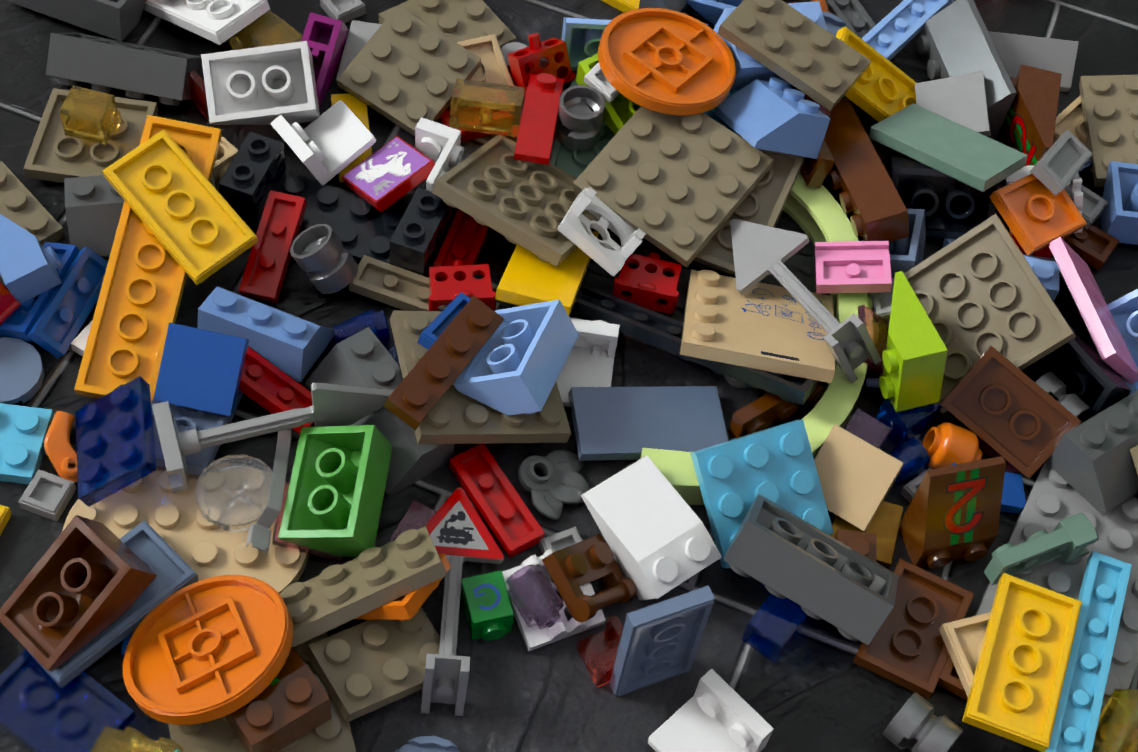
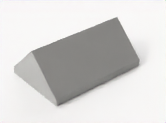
M988 31L1009 77L1017 76L1021 64L1061 73L1060 92L1070 91L1079 41Z

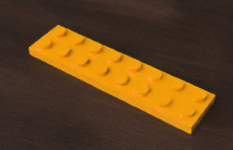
M147 115L140 145L164 129L210 182L222 137L221 129ZM125 201L74 391L76 395L149 408L154 398L169 323L176 322L187 273Z

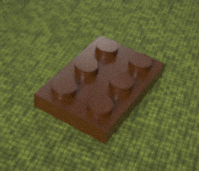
M991 345L940 402L943 407L1028 479L1051 456L1063 435L1082 422Z
M900 559L893 572L899 576L894 608L869 646L863 642L861 643L853 663L929 699L933 694L949 656L939 629L944 623L964 619L974 593Z

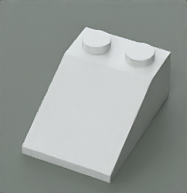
M307 41L201 54L209 122L211 125H271L270 123L280 115L289 124H293L294 122L315 121L320 116L312 53Z
M644 456L581 495L625 576L635 583L636 595L639 601L658 599L722 557L703 522L648 456Z

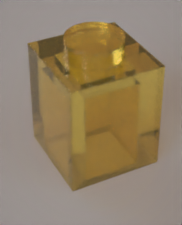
M74 85L59 110L65 135L106 145L112 132L118 130L121 122V113L117 111L114 95Z

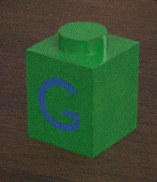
M502 570L462 578L460 597L471 640L482 638L485 641H492L502 638L506 633L512 632L514 614Z

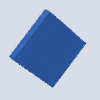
M169 323L153 400L159 402L168 401L169 404L233 416L249 339Z

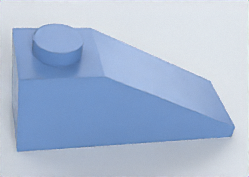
M0 214V275L5 286L18 302L22 304L62 284L56 270L61 267V263L52 247L44 248L35 235Z

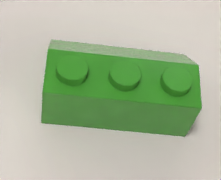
M375 425L301 427L278 536L281 541L335 557L359 556L364 550L375 547L393 448L391 443Z

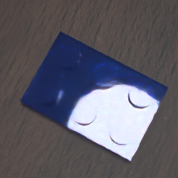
M141 376L127 384L120 385L114 391L92 403L86 404L75 412L78 499L88 507L156 471L150 385Z
M26 649L0 674V724L35 752H104L136 717L132 708L84 671L60 688Z

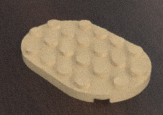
M155 465L126 468L102 478L87 489L71 508L63 527L64 530L75 515L103 523L120 539L145 520L193 569L199 581L222 575H245L266 582L279 594L287 586L299 580L306 567L310 552L308 548L283 542L278 538L289 489L286 485L284 486L281 511L269 528L272 531L269 551L265 555V551L252 547V543H249L246 547L250 526L256 524L267 507L272 478L271 475L246 467L211 466L206 478L187 473L188 489L174 493L171 490L166 468Z

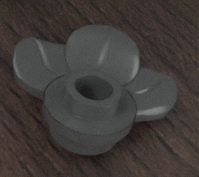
M555 450L546 457L539 455L529 456L521 463L518 470L519 482L526 491L531 493L532 503L536 510L552 520L559 519L563 504H584L585 502L581 495L590 490L587 481L578 473L584 461H579L578 455L570 451ZM534 469L541 472L544 477L538 476L534 472Z

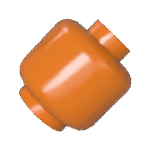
M948 422L930 428L921 446V452L925 455V461L932 469L952 466L953 463L963 464L979 461L982 457V451L979 449V440L976 434Z

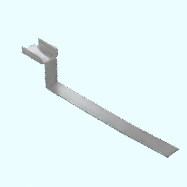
M292 428L278 431L267 507L256 524L250 526L246 547L249 543H252V547L265 551V555L269 551L272 531L269 528L281 511Z

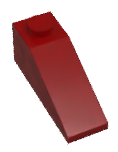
M547 73L530 75L514 160L549 165L557 129L559 102L563 93L564 79L556 78L554 75Z

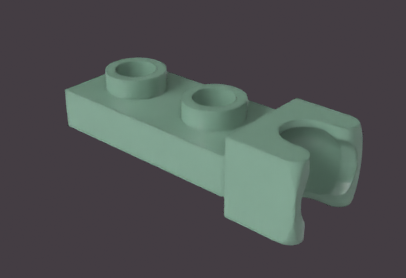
M1078 513L1060 520L1052 532L1048 533L1046 530H1040L1029 536L1024 543L1016 546L1013 543H1007L1000 546L992 553L993 558L984 573L990 583L994 585L999 582L1003 573L1016 576L1059 558L1063 564L1086 556L1089 553L1086 546L1098 541L1099 536L1090 520L1083 513Z

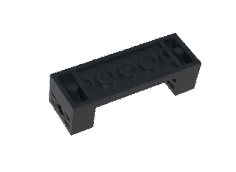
M253 132L248 134L218 183L219 192L247 226L255 231L258 230L270 190L304 197L307 201V207L298 235L307 228L317 224L331 226L341 240L342 247L349 251L357 265H359L363 256L366 255L429 278V267H433L451 227L452 207L430 191L417 188L406 210L390 206L383 212H380L358 194L329 184L322 186L317 180L287 171L283 142Z

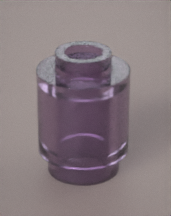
M534 564L521 568L506 580L510 588L508 594L528 627L537 625L539 629H544L561 617L559 611L564 606L563 602L545 573L538 571Z

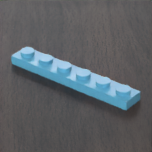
M1092 551L1087 559L1078 598L1079 601H1082L1049 748L1045 752H1092L1132 564Z

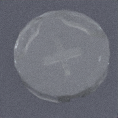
M245 454L227 455L213 461L202 471L196 483V502L203 518L209 523L211 521L213 524L218 525L219 529L229 532L249 530L252 524H256L267 507L272 478L271 468L260 459Z

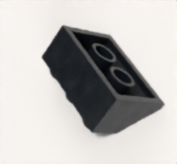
M890 156L888 175L906 209L925 210L926 237L958 239L996 214V207L989 196L994 191L999 190L1000 182L981 192L910 157Z
M1067 321L1076 337L1036 361L1030 367L1039 377L1052 372L1067 386L1066 393L1068 395L1076 394L1091 408L1088 415L1081 422L1083 423L1129 396L1132 390L1126 385L1123 378L1116 374L1102 360L1098 351L1084 340L1073 324Z

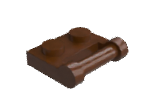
M601 534L553 552L542 559L570 614L578 622L592 619L597 611L616 602L626 603L636 596L635 583L630 578L623 576L613 558L610 547L605 543ZM600 579L603 580L607 589L591 596L584 595L581 590L582 587Z

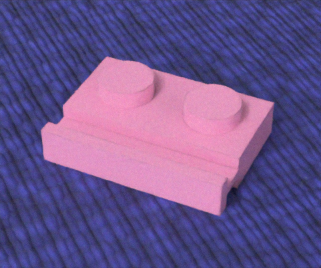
M889 241L815 242L816 294L891 292L892 278Z

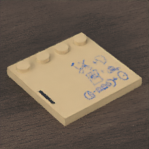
M691 270L680 355L832 383L835 374V358L823 338L827 333L784 287L758 282L746 293L739 294L736 288V278L719 275L712 270ZM811 292L834 316L833 296Z

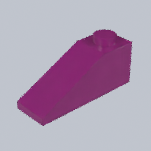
M310 12L301 41L308 42L312 53L320 109L339 69L349 30L341 20Z

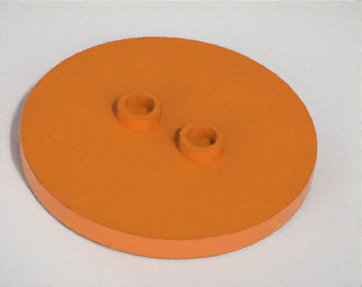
M641 8L620 14L605 27L598 47V61L603 74L610 84L632 102L659 113L695 115L707 112L720 105L727 98L736 76L735 59L726 42L703 22L684 13L669 9Z
M222 575L192 583L174 592L155 607L134 631L123 659L125 686L138 707L145 714L160 722L175 725H193L224 717L255 699L279 674L292 646L293 621L291 614L280 594L266 582L254 577Z

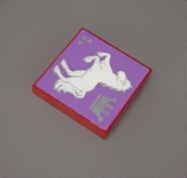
M396 136L344 174L342 179L348 188L377 210L383 212L425 181L435 163L429 157Z

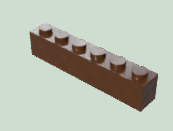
M805 94V100L817 103L815 100H813ZM844 96L832 111L820 105L819 110L830 118L824 140L835 160L833 168L828 174L829 182L833 191L839 190L840 192L839 200L845 214L850 212L851 214L850 220L855 236H862L864 241H889V243L910 237L908 210L848 98Z

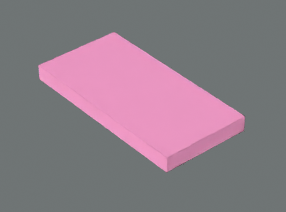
M1061 237L1050 242L1049 248L1102 360L1127 383L1133 384L1138 381V368L1088 264Z

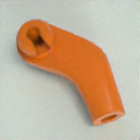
M56 411L44 439V449L59 477L77 482L83 478L86 467L70 444V434L75 416L67 412Z

